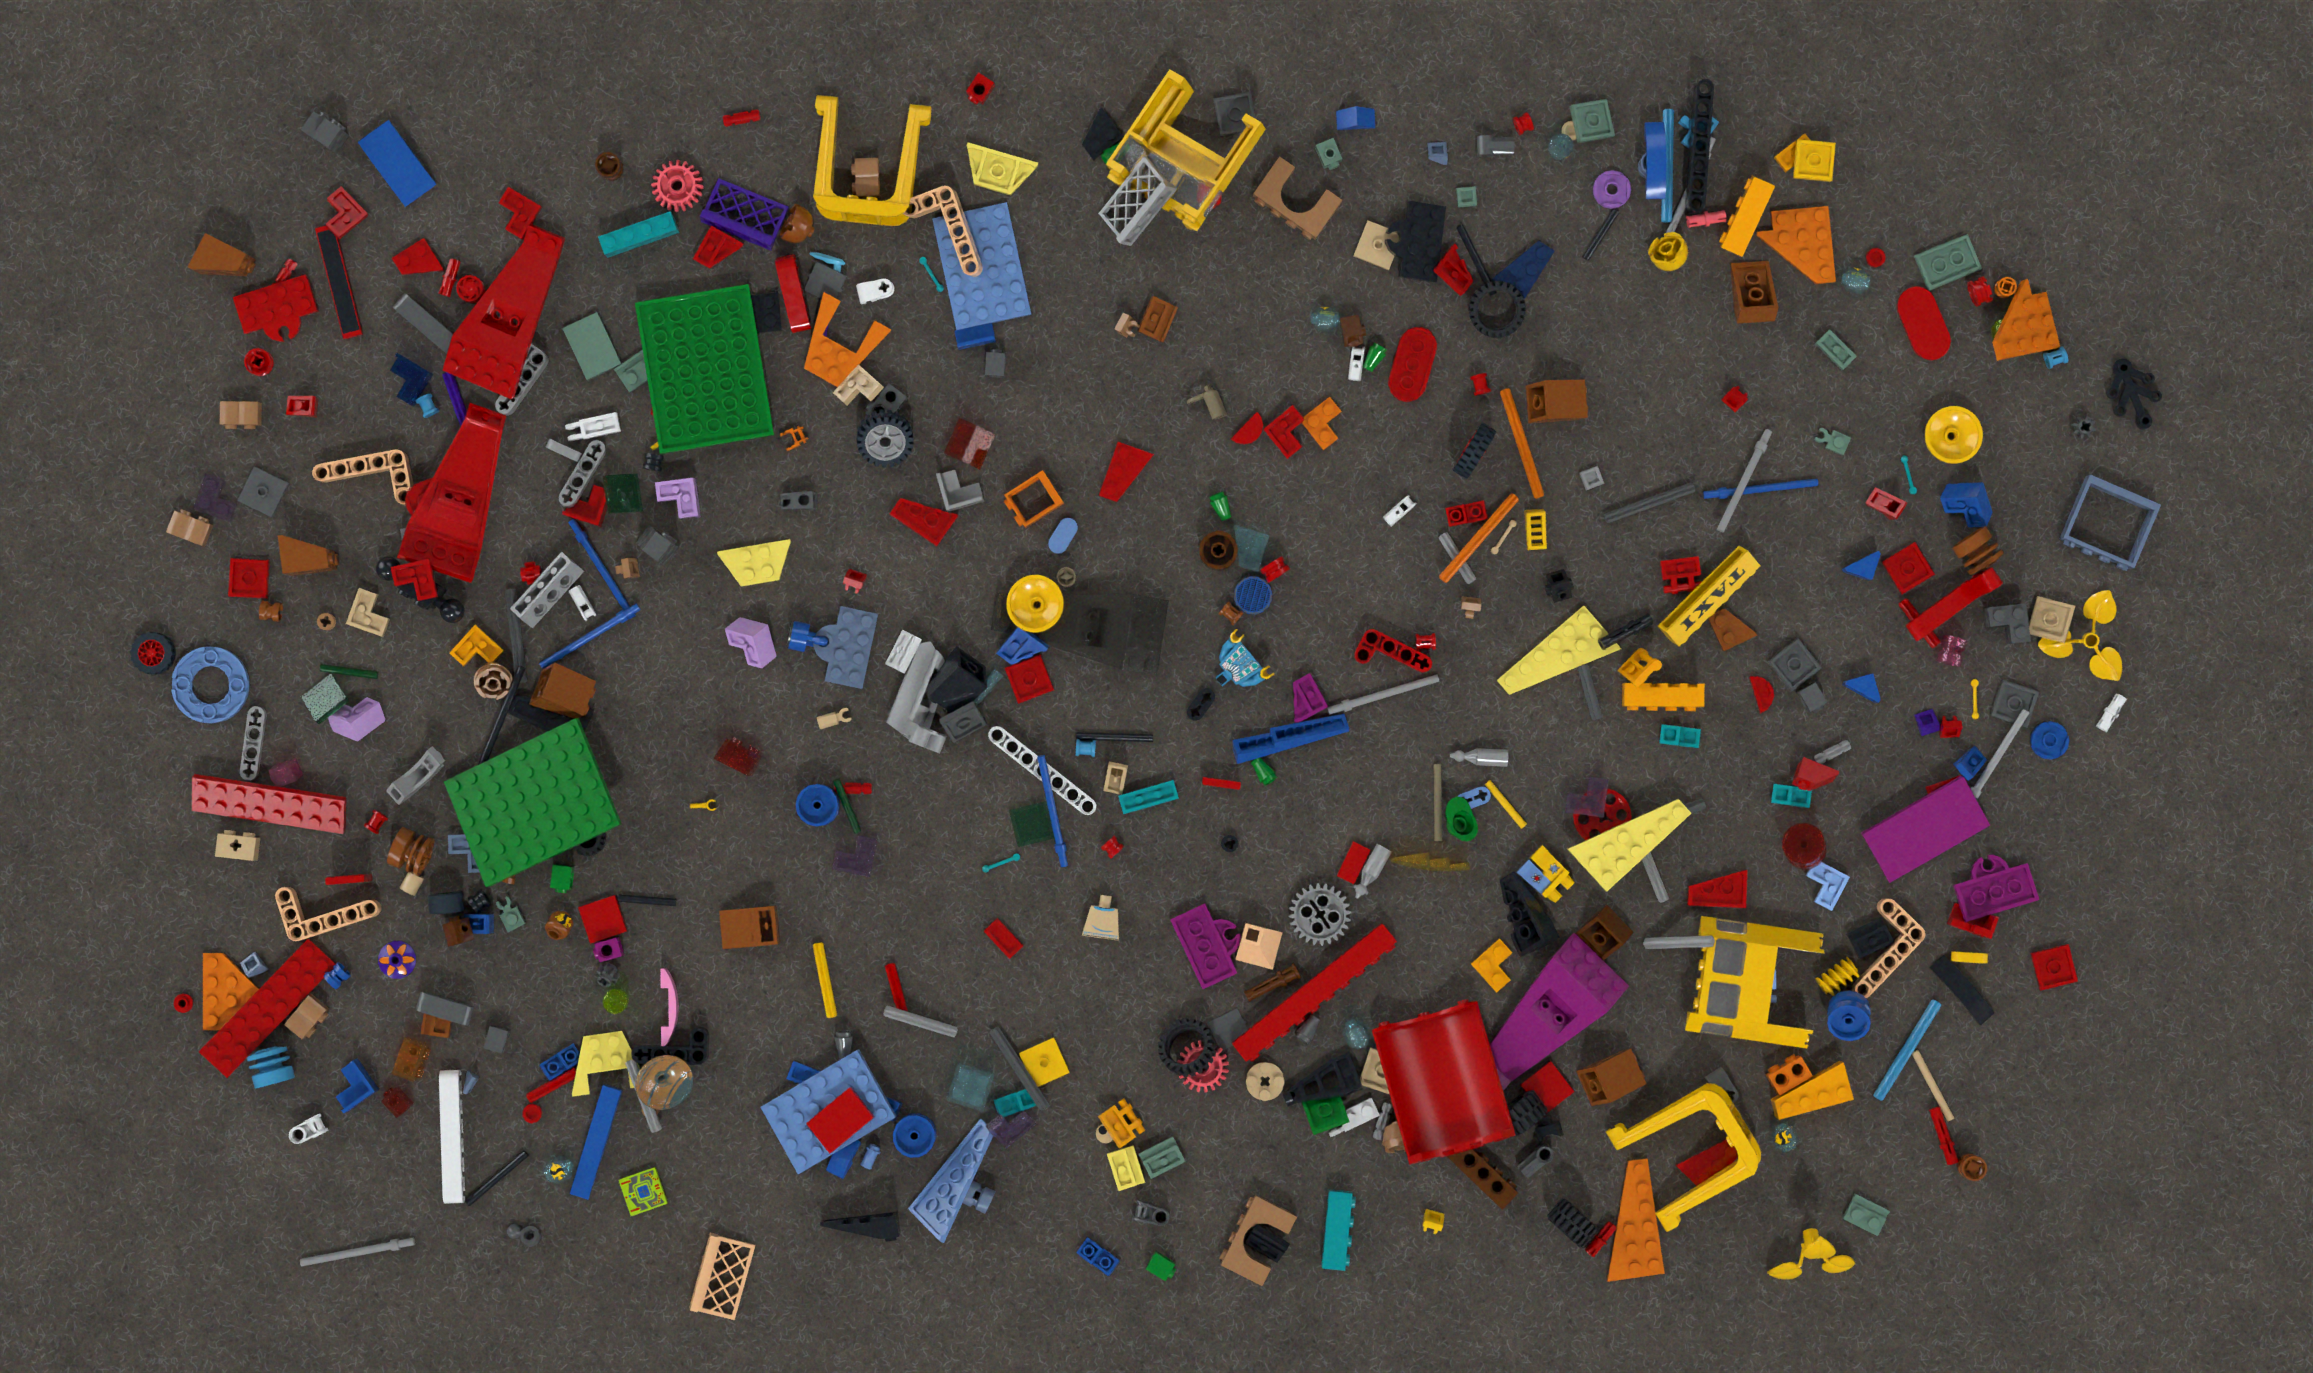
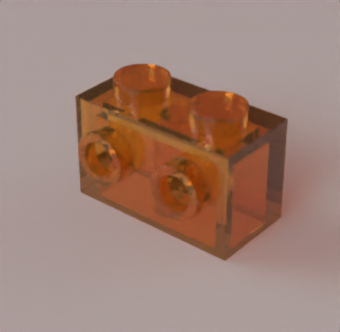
M409 1036L404 1037L391 1074L410 1081H416L417 1078H421L424 1072L422 1064L424 1060L428 1059L431 1049H428L430 1044Z

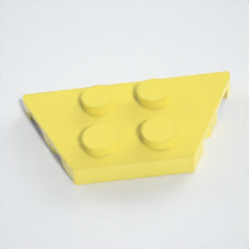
M967 143L973 182L976 186L1011 196L1038 167V162Z
M791 540L718 551L717 554L741 587L778 581L781 577Z

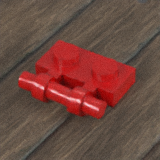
M1699 556L1660 561L1662 580L1670 579V585L1663 586L1664 594H1678L1680 591L1692 592L1701 583V581L1694 582V576L1701 575ZM1687 577V583L1677 584V578Z

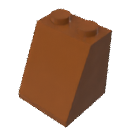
M205 233L188 268L199 274L247 276L248 273L253 272L256 259Z
M1545 380L1526 385L1528 424L1588 418L1585 380Z
M278 535L283 574L296 576L337 570L339 556L335 554V551Z
M553 663L541 671L529 704L574 719L585 716L589 710L588 702L595 694L596 688L594 686L596 681L562 665Z
M1631 1049L1619 1051L1576 1071L1591 1106L1611 1103L1646 1085L1644 1073L1640 1070L1636 1055Z

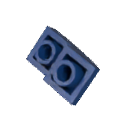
M573 1043L539 1066L548 1081H551L576 1065L579 1061L580 1053Z
M856 1140L832 1154L826 1171L844 1179L853 1164L852 1159L859 1149L861 1142Z
M1089 1237L1086 1238L1076 1252L1107 1276L1111 1275L1121 1261Z

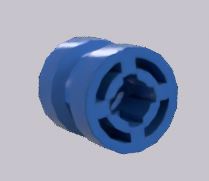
M339 962L333 966L332 971H328L323 975L325 980L334 989H338L343 980L351 977L348 970L346 972L343 971L345 967Z

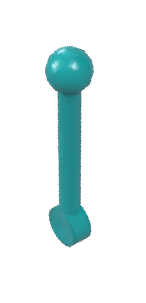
M921 257L919 259L920 264L926 268L937 286V291L942 292L944 289L943 285L939 284L927 264V259Z
M1904 455L1901 457V462L1904 463L1910 486L1909 493L1916 494L1917 489L1913 486L1907 463L1908 457Z
M1016 853L1013 857L995 864L984 865L982 871L987 873L990 869L1013 860L1018 861L1020 855Z

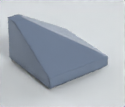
M1427 143L1428 159L1447 165V143Z
M253 952L240 962L248 978L269 970L256 952Z
M469 1070L466 1073L464 1094L470 1093L479 1079V1076Z

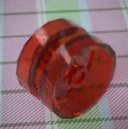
M1797 823L1791 826L1783 836L1782 849L1788 862L1794 867L1802 870L1813 869L1819 866L1825 859L1827 853L1826 841L1816 826L1809 823Z

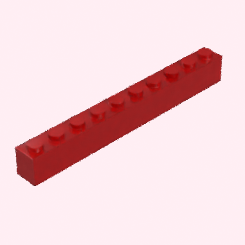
M1383 923L1379 924L1235 1039L1232 1045L1246 1062L1248 1060L1254 1061L1260 1056L1259 1051L1264 1047L1267 1050L1275 1044L1274 1039L1279 1035L1282 1038L1290 1032L1289 1028L1293 1024L1297 1026L1305 1020L1304 1016L1308 1012L1312 1014L1320 1008L1319 1004L1323 1000L1328 1002L1335 996L1334 992L1338 988L1343 990L1351 983L1349 980L1353 976L1358 978L1366 971L1364 968L1368 964L1373 966L1381 959L1379 956L1383 952L1388 954L1396 947L1394 944L1397 941Z

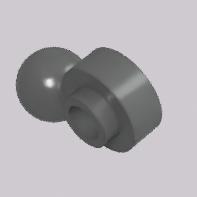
M511 1224L507 1228V1235L511 1239L520 1237L523 1244L527 1247L537 1245L541 1239L540 1232L534 1226H527L522 1230L520 1225Z

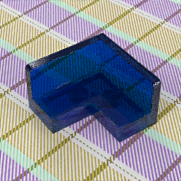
M396 353L395 356L398 358L390 371L406 380L396 397L414 407L416 399L420 398L433 374Z

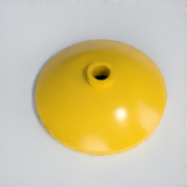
M1949 406L1938 410L1930 417L1925 427L1924 437L1928 450L1935 458L1945 463L1957 464L1969 460L1978 452L1982 444L1983 430L1980 421L1971 411L1959 406ZM1948 433H1952L1954 435V438L1952 440L1948 438Z
M1029 575L1018 580L1010 589L1006 603L1007 612L1012 622L1020 629L1032 633L1043 632L1053 627L1060 619L1064 608L1063 595L1058 585L1051 579L1042 575ZM1037 601L1041 603L1039 608L1035 607Z

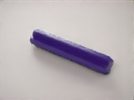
M445 372L442 376L461 426L467 411L454 375Z

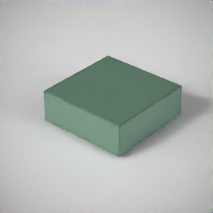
M1476 186L1456 188L1458 208L1477 206Z

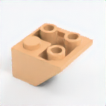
M1245 922L1235 960L1273 970L1282 932Z

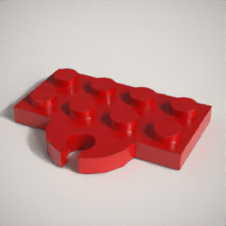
M306 274L233 297L244 334L263 329L268 337L279 342H284V338L279 333L282 327H288V336L292 340L300 331L301 317L319 312Z

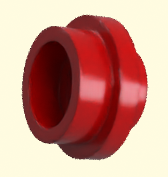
M188 994L177 995L173 1003L174 1008L180 1013L190 1011L193 1007L192 997ZM181 1000L186 1002L184 1007L180 1005Z

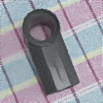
M1491 135L1476 137L1477 157H1482V155H1487V157L1514 155V137H1494Z
M1545 1143L1538 1145L1531 1154L1517 1165L1527 1179L1546 1163L1552 1161L1554 1154L1551 1147ZM1543 1149L1549 1150V1155L1546 1158L1539 1156L1540 1151Z

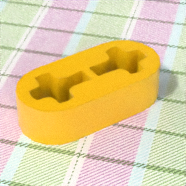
M1951 951V961L1988 963V954Z

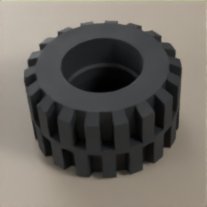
M1534 1090L1521 1094L1507 1105L1516 1136L1510 1138L1521 1135L1545 1116L1548 1109Z
M1562 1198L1547 1214L1548 1220L1580 1248H1584L1598 1232L1597 1226L1567 1199Z

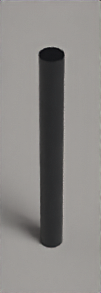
M1464 225L1458 226L1456 229L1483 283L1491 282ZM1491 291V292H1489V295L1492 296V295L1496 294L1497 292H1496V291Z
M1077 732L1076 740L1153 742V734Z
M523 1150L465 1200L466 1204L471 1206L529 1155Z

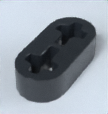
M1202 689L1189 705L1187 716L1190 720H1200L1215 700V694L1211 689ZM1203 692H1210L1212 700H1207L1204 704H1201L1200 702L1203 699L1201 694ZM1198 705L1202 706L1199 710L1200 716H1194L1193 718L1190 709H1195Z

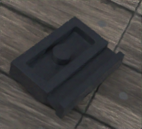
M779 293L751 295L757 333L782 331Z
M1882 917L1846 934L1859 959L1894 943Z
M1256 1224L1244 1242L1247 1246L1278 1263L1290 1243Z

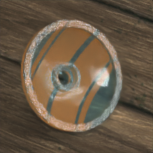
M671 1055L659 1056L648 1061L640 1069L635 1082L636 1092L639 1099L646 1106L657 1110L670 1109L679 1105L687 1098L693 1086V1075L688 1064L681 1058Z

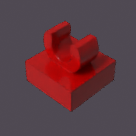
M1739 386L1733 387L1721 399L1734 412L1748 400V394L1745 393L1743 395L1739 391Z
M849 569L843 581V584H846L845 590L848 591L849 587L852 586L856 588L855 593L857 594L863 587L867 574Z
M1943 716L1939 730L1940 738L1960 737L1963 727L1962 721H1957L1956 716H1953L1952 721H1947L1946 716Z

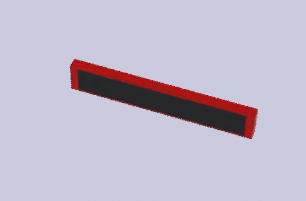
M326 226L315 228L343 339L363 335L339 239Z

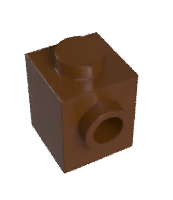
M1359 315L1340 318V329L1344 347H1356L1363 344V336H1366L1365 325L1360 323Z
M460 916L449 918V923L442 925L448 947L474 940L468 917L463 919Z

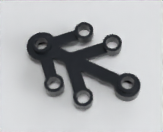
M2119 359L2113 365L2115 377L2111 387L2107 389L2106 395L2110 399L2118 397V387L2123 379L2125 388L2113 412L2118 417L2125 415L2127 411L2126 405L2130 397L2138 416L2135 421L2136 426L2139 429H2147L2152 425V418L2145 413L2138 394L2149 398L2154 403L2162 399V394L2158 390L2151 391L2134 384L2131 376L2142 380L2145 385L2152 384L2155 376L2152 373L2145 374L2134 369L2131 362L2127 359ZM2125 365L2126 371H2122L2120 366ZM2146 375L2151 377L2150 382L2145 380ZM2111 389L2115 391V396L2110 395ZM2153 393L2158 395L2157 400L2153 399ZM2118 407L2123 409L2122 414L2117 412ZM2143 418L2148 420L2146 425L2142 423Z

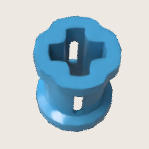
M2059 347L2058 350L2051 353H2043L2048 369L2060 363H2068V355L2064 347Z
M426 394L416 399V403L420 405L424 413V418L439 412V409L435 407L431 399L432 394Z
M1077 739L1076 756L1081 754L1095 757L1096 740L1084 742Z

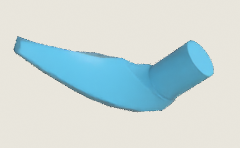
M810 252L811 256L826 263L834 264L833 269L841 272V265H845L842 259L822 253Z

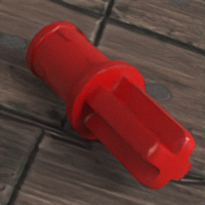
M453 258L449 260L446 273L442 275L444 278L438 294L447 297L451 296L453 285L457 281L455 278L460 266L459 260Z
M1608 1221L1584 1250L1589 1255L1591 1254L1592 1257H1595L1603 1245H1607L1606 1241L1617 1227Z

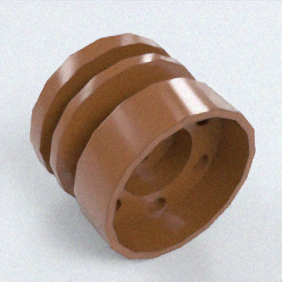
M1986 526L1971 533L1952 547L1958 559L1968 556L1969 559L1963 564L1964 567L1973 563L1974 566L1967 571L1969 575L1987 569L2004 554L2002 549L1995 552L1992 551L1999 545L1997 542L1991 545L1987 544L1993 535Z
M402 827L391 845L387 864L400 869L407 862L406 872L413 870L414 875L420 876L431 859L435 841L430 837L426 839V836L423 834L415 841L416 832Z

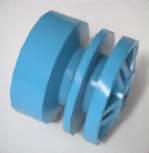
M274 1046L259 1050L247 1057V1061L257 1060V1064L249 1066V1069H259V1073L252 1076L255 1089L295 1078L292 1066L282 1065V1062L290 1058V1056L280 1057V1053L288 1051L287 1046Z

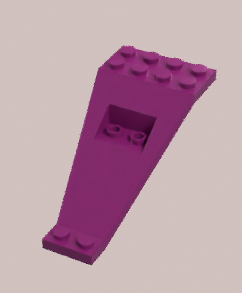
M1572 933L1550 958L1490 1042V1048L1503 1091L1511 1081L1607 1013L1629 987L1575 933Z

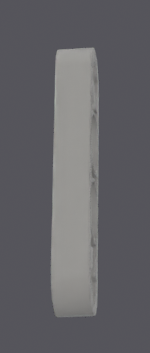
M594 440L588 445L559 494V501L562 506L571 508L579 500L605 456L606 447L601 441ZM600 445L602 451L595 454L594 457L597 460L594 461V459L588 457V454L593 456L594 450L592 448ZM585 461H590L593 467L591 470L585 471L582 469V464ZM574 478H582L583 484L580 487H574L572 484ZM571 487V489L577 491V494L573 492L571 494V498L573 500L571 502L567 501V503H565V499L563 497L569 496L571 491L568 488Z
M259 706L250 708L247 714L240 775L247 781L256 779L260 769L267 714L265 709ZM257 709L259 710V713L262 714V716L258 717L257 723H261V727L257 725L251 726V722L255 723L256 717H254L252 714L255 713ZM254 728L260 732L259 737L255 740L250 737V731ZM251 747L257 750L255 758H249L247 755V751ZM246 760L256 761V764H251V770L254 771V774H251L250 778L245 773V770L249 769L250 765L246 764Z

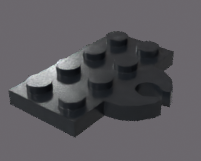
M1408 201L1406 219L1391 224L1386 230L1387 234L1395 232L1399 236L1397 243L1391 239L1385 240L1388 251L1392 255L1401 258L1398 277L1433 283L1437 282L1438 275L1433 270L1440 261L1446 206Z

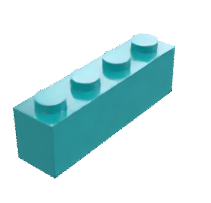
M670 211L598 236L604 255L609 258L680 232L674 215Z
M1329 1189L1322 1269L1345 1271V1267L1349 1266L1350 1254H1347V1247H1351L1352 1243L1349 1227L1353 1228L1354 1216H1351V1208H1355L1356 1197L1353 1196L1351 1191Z

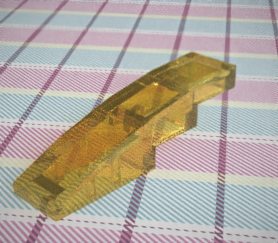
M1429 852L1389 858L1390 862L1429 871L1470 870L1469 862L1450 864L1449 857L1430 859Z

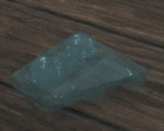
M1234 525L1239 566L1259 572L1270 536Z

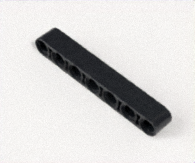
M1709 79L1699 81L1693 90L1685 201L1687 211L1693 214L1703 210L1706 205L1714 84ZM1701 84L1708 87L1707 93L1700 91L1699 87ZM1700 103L1706 105L1707 110L1705 113L1699 111L1698 105ZM1700 122L1705 125L1704 132H1700L1697 129V123ZM1696 142L1703 143V151L1696 149ZM1695 161L1702 163V170L1695 169ZM1694 180H1698L1701 183L1700 190L1693 187ZM1693 199L1699 201L1700 206L1698 209L1692 207L1691 201Z

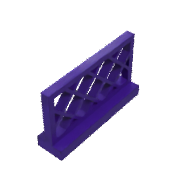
M718 178L706 207L700 214V220L706 225L713 226L728 234L772 251L774 241L789 207ZM720 185L728 187L730 194L720 197L718 193ZM745 194L748 201L737 204L735 195ZM732 197L735 206L725 209L722 200ZM758 200L764 202L766 208L755 212L752 203ZM720 202L722 211L716 213L710 211L712 204ZM750 204L753 213L743 216L740 207ZM776 207L782 209L781 216L773 219L770 210ZM737 209L740 218L730 219L727 212ZM768 212L771 220L760 224L757 215ZM755 216L758 225L753 227L747 226L745 219ZM773 224L775 230L772 236L764 233L762 227Z

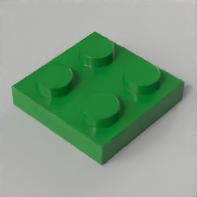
M1341 1097L1302 1102L1313 1135L1350 1122Z

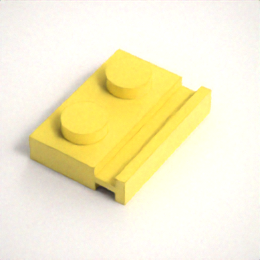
M1134 1145L1107 1153L1118 1191L1145 1183Z

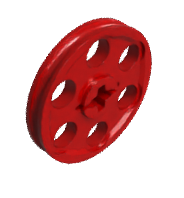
M1597 788L1586 792L1577 801L1573 812L1575 828L1584 840L1590 839L1589 833L1592 829H1597L1601 834L1611 827H1616L1632 819L1631 809L1626 799L1618 792L1607 788ZM1607 794H1613L1615 797V802L1612 805H1608L1605 802ZM1589 796H1593L1596 799V804L1593 807L1586 805V798ZM1619 809L1626 811L1627 815L1624 820H1619L1616 817V812ZM1604 811L1606 812L1605 816L1611 819L1612 822L1609 820L1600 822V818L1592 814V812L1602 814ZM1583 813L1589 818L1588 822L1584 825L1578 822L1579 815Z

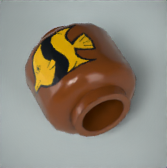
M565 911L553 912L545 924L547 935L554 940L566 938L573 927V920Z

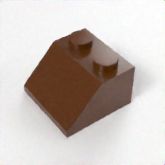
M1606 905L1575 934L1604 960L1623 946L1634 932Z

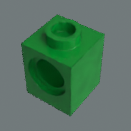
M553 865L550 888H555V892L567 893V890H572L575 867Z
M1155 1251L1146 1266V1270L1166 1281L1167 1278L1171 1279L1176 1271V1268H1174L1175 1262Z

